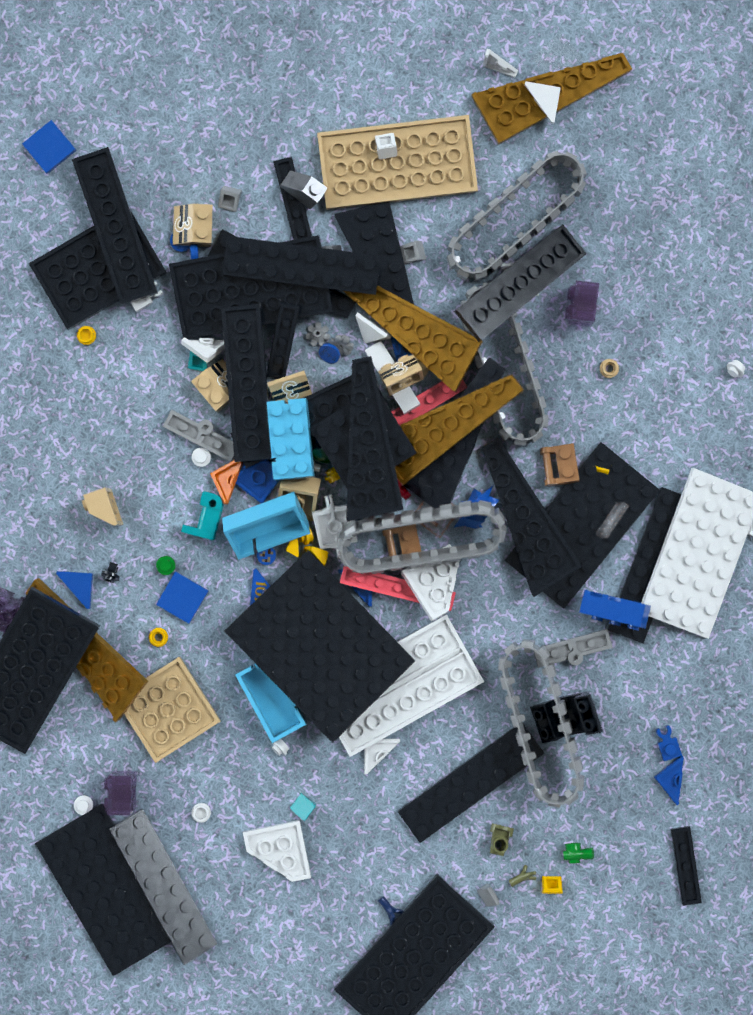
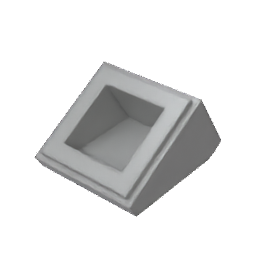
M223 186L220 192L218 207L237 212L242 190Z
M413 241L400 246L404 265L426 260L422 241Z
M486 884L477 890L486 906L500 904L499 898L490 884Z

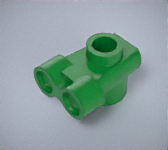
M581 843L565 844L566 850L563 851L564 860H569L570 864L580 863V859L591 860L594 858V848L581 849Z

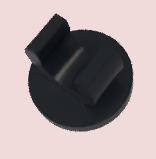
M110 562L108 571L101 572L105 581L110 583L119 581L120 576L116 574L118 564Z

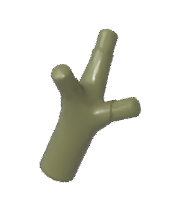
M524 865L521 873L510 879L509 883L513 887L526 880H536V877L533 876L536 875V871L526 873L528 866Z

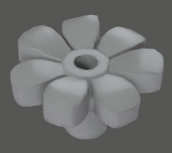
M317 322L315 327L312 325L308 327L310 333L306 334V339L311 340L310 344L315 347L317 343H319V346L325 344L324 340H330V335L326 334L329 331L327 326L322 327V324Z
M336 335L329 342L338 348L340 355H343V353L345 355L351 354V350L354 347L353 343H349L350 338L346 335Z

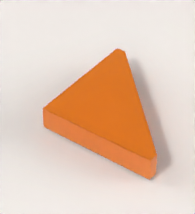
M233 460L210 473L225 505L230 501L243 462H235Z

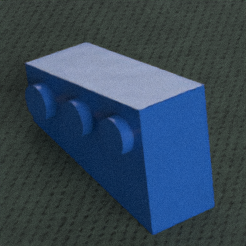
M584 590L579 612L592 615L591 619L603 621L604 618L610 620L609 624L617 626L625 623L628 624L627 628L639 631V627L646 628L651 606Z

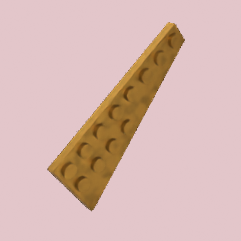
M619 53L571 68L567 67L556 72H548L515 83L511 82L500 87H492L477 93L474 92L471 94V97L499 145L548 118L525 87L526 81L561 87L557 113L631 72L632 68L624 53Z
M377 286L376 295L344 291L451 390L457 391L483 342L482 340L478 342L469 333Z
M513 374L400 425L417 454L395 467L397 479L401 482L402 486L524 391Z
M40 578L35 579L25 593L27 595L30 588L34 587L69 607ZM97 632L76 666L81 675L85 676L90 682L92 691L94 693L97 692L103 701V707L108 708L114 717L112 720L115 723L121 719L148 682Z

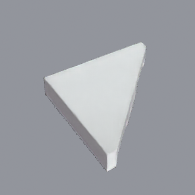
M487 49L483 66L515 78L518 70L493 51Z
M526 81L525 87L548 117L550 123L554 124L561 87Z
M183 338L181 340L183 346L206 363L225 350L224 340H214V338H199V340Z
M383 738L365 748L364 774H368L400 743V739Z

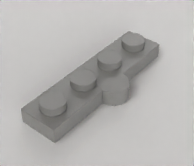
M173 410L170 411L163 425L164 428L230 462L233 460V441L214 432L212 422L202 420L198 424Z
M608 629L544 645L550 653L548 657L550 663L568 660L572 665L581 664L584 655L613 648ZM535 657L538 668L545 666L542 659L538 660Z

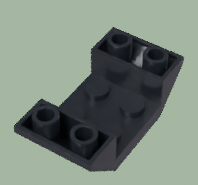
M589 692L559 697L566 704L567 714H565V719H570L573 729L570 735L584 732L586 735L603 732ZM554 699L530 707L542 743L557 741L565 737L564 732H559L558 725L561 724L559 714L553 712L552 707L556 705Z

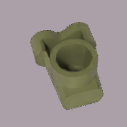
M491 824L490 832H492L490 853L504 856L505 851L508 849L509 838L513 836L514 828ZM497 841L501 842L499 849L495 847Z

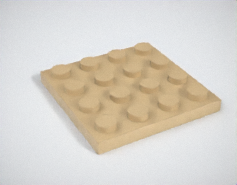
M180 656L146 677L148 680L147 684L124 713L155 763L221 722Z

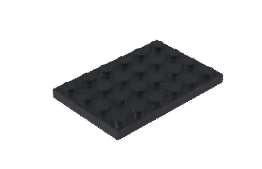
M131 212L153 279L156 280L167 272ZM94 226L29 263L67 330L119 301Z

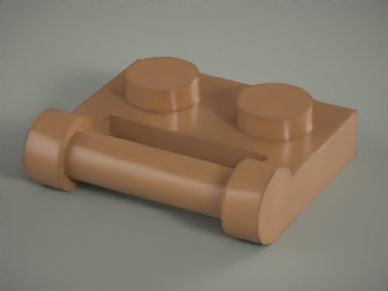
M574 443L540 448V455L543 456L546 476L544 482L546 487L580 482ZM550 454H556L559 478L553 477Z
M416 524L382 530V534L386 539L389 556L397 555L392 535L396 533L399 536L402 554L421 552Z

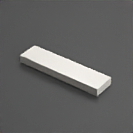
M382 341L365 350L367 356H372L373 365L377 372L381 370L382 366L395 363ZM410 386L392 395L404 415L421 405Z

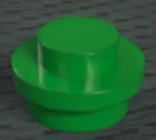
M162 556L156 563L158 572L163 575L173 573L176 567L174 559L170 556Z

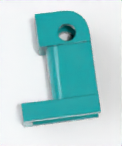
M203 491L199 504L203 507L197 528L183 524L181 532L215 540L224 504L219 495ZM213 500L216 501L215 507L211 506V501Z

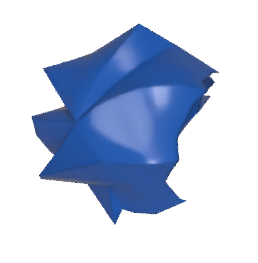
M493 486L483 493L474 488L468 499L471 503L479 502V500L491 502L493 507L499 502L498 499L489 496ZM480 514L462 516L454 528L461 526L474 529L481 528V523L485 522V518L488 516Z

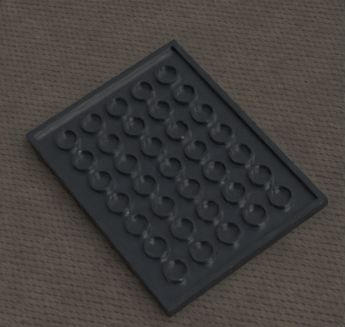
M309 550L224 631L332 743L415 662L407 651Z

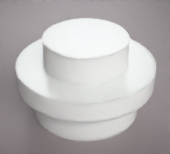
M733 360L727 364L728 373L732 377L741 378L744 375L746 368L740 361Z
M197 448L192 453V461L195 465L204 467L210 463L211 454L205 448Z
M282 739L272 743L274 745L272 749L277 755H287L289 747Z
M79 796L74 802V809L78 814L84 815L93 809V801L88 796Z
M198 803L192 809V817L197 822H206L211 816V809L205 803Z

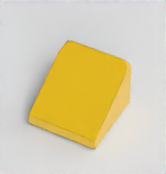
M298 538L291 540L285 549L296 557H299Z
M304 546L305 551L309 550L325 566L329 554L328 551L313 546Z

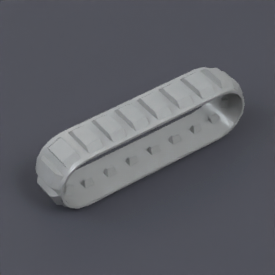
M558 151L547 154L544 161L538 160L530 168V174L525 172L516 180L515 187L510 185L501 194V199L496 197L487 205L486 212L481 210L475 215L471 225L466 223L459 229V236H453L447 248L451 252L447 256V262L450 269H455L457 272L456 276L465 281L468 278H474L475 282L486 279L489 271L494 273L502 266L503 259L508 261L517 253V246L523 248L532 239V233L537 236L545 229L546 221L549 223L553 222L560 215V209L565 211L575 201L574 196L579 197L586 185L583 179L587 173L584 164H580L576 159L577 156L569 152L565 154ZM560 162L563 163V166L571 167L574 170L572 175L577 177L578 183L573 182L571 186L574 192L569 196L563 194L560 197L561 203L554 209L551 207L545 210L547 215L540 221L535 219L531 222L533 227L526 234L520 232L517 235L518 241L511 247L506 244L502 248L504 253L497 259L491 257L488 260L490 264L483 270L481 267H477L475 272L469 271V267L464 265L462 268L458 264L461 260L459 256L454 255V250L460 251L462 245L459 242L464 237L470 239L473 236L471 231L479 224L485 226L487 224L486 218L493 212L496 214L501 212L500 206L508 199L513 201L516 198L515 193L520 188L524 187L527 189L531 185L529 181L536 174L542 176L545 173L544 167L550 164L554 167Z
M483 283L479 288L473 286L466 292L467 300L462 301L461 306L489 283ZM515 312L508 318L511 329L508 332L510 336L514 335L517 347L514 348L515 354H520L523 362L520 369L521 372H526L529 384L526 385L527 391L532 390L535 402L531 404L533 409H538L540 418H535V424H538L539 428L538 431L531 429L528 432L531 436L530 438H524L522 433H517V437L511 435L513 430L510 427L505 428L502 419L506 418L504 412H499L498 410L491 417L494 425H499L500 431L498 434L504 441L509 439L513 441L515 446H526L527 441L530 440L532 443H535L543 436L541 430L548 427L549 415L544 413V409L547 406L544 396L539 397L538 391L541 387L538 378H533L532 373L535 371L532 359H527L526 354L529 353L526 341L522 342L520 336L523 335L520 323L515 322L514 318L517 317V312ZM462 322L464 331L472 335V333ZM480 349L473 359L476 370H480L487 360V357L482 358Z
M479 500V502L473 503L471 501H464L454 506L446 504L440 505V508L435 509L427 507L421 508V511L416 512L408 510L402 511L401 514L397 515L389 513L383 514L382 517L378 518L373 516L363 518L360 521L354 520L345 526L344 532L340 533L337 550L340 551L339 559L345 567L348 566L355 573L364 574L372 572V574H376L389 569L391 571L402 570L403 567L408 566L410 568L421 567L422 564L427 563L434 565L447 560L449 562L460 561L461 558L466 557L468 559L479 558L480 555H489L498 550L499 543L504 542L506 535L505 517L499 508H494L491 505V502ZM475 514L491 517V522L493 524L497 523L499 527L494 528L492 533L494 536L491 539H486L484 542L370 560L354 557V554L347 549V546H350L351 540L348 538L351 536L355 537L361 532H372L374 530L391 529L405 525L410 526L424 522L429 523L443 519L448 520Z
M523 639L520 644L513 642L504 650L506 656L500 657L498 670L502 671L503 674L500 677L503 690L507 689L508 692L505 696L507 706L513 710L510 716L513 727H518V732L516 733L517 742L524 749L521 753L523 763L529 766L526 772L529 784H534L533 793L539 801L544 800L547 802L548 806L560 808V805L565 803L569 806L578 799L579 794L577 791H583L585 776L580 774L583 771L581 757L575 754L578 751L575 737H570V733L573 731L570 719H565V714H567L566 704L564 700L559 698V695L562 694L559 681L554 680V676L557 674L554 662H549L548 657L550 653L544 645L541 647L536 645L535 640ZM524 648L525 653H530L531 650L537 653L535 657L538 660L542 659L545 665L542 673L543 675H548L550 687L547 688L548 694H553L556 705L552 707L553 712L559 714L561 724L558 725L559 732H564L567 742L563 744L564 751H569L572 762L568 763L570 769H574L576 778H572L571 785L576 786L573 791L570 789L564 792L565 796H559V793L549 794L545 785L541 786L538 779L542 775L540 770L536 771L533 761L536 758V754L531 752L528 740L531 739L530 733H525L523 721L526 720L525 715L519 712L517 703L520 702L519 695L515 696L512 687L515 680L508 673V668L512 667V661L508 660L509 654L516 657L519 654L517 649Z

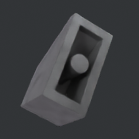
M291 170L280 185L281 188L309 209L319 202L327 190V187L314 177Z

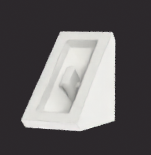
M357 312L355 315L365 343L387 340L392 337L391 334L363 314Z

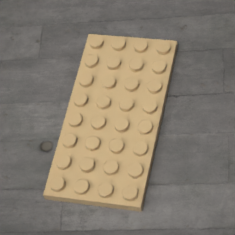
M469 115L317 133L323 185L327 187L324 193L326 210L478 192ZM394 133L397 156L379 159L375 136Z

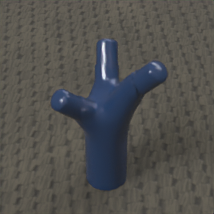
M384 896L378 900L387 912L391 925L394 922V914L402 913L403 910L393 907Z

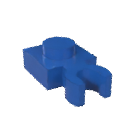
M666 725L667 732L665 734H661L659 728L656 729L657 735L662 738V741L657 742L663 761L682 756L677 738L670 737L672 730L669 725Z

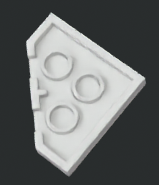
M447 560L434 565L427 563L422 564L421 567H408L401 572L431 622L449 611L460 561L449 562Z
M300 820L243 831L246 851L249 854L257 857L264 864L280 872L292 882L311 878Z

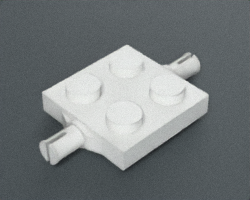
M326 495L324 496L326 507L322 510L313 511V520L320 549H336L337 559H339L340 551L337 550L340 533L344 532L345 526L352 521L347 522L346 519L347 504L334 505L332 495H329L330 502ZM356 536L348 538L351 540V543L358 542Z

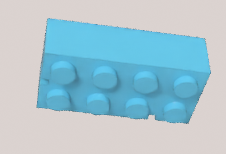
M306 398L290 399L288 404L285 400L267 402L271 457L276 460V462H272L273 479L280 481L315 477L308 400Z
M295 492L222 518L223 532L238 560L255 554L254 538L256 539L257 551L261 552L310 534L308 518Z
M254 664L255 668L251 665L235 675L268 737L274 743L305 726L307 721L299 708H295L296 705Z

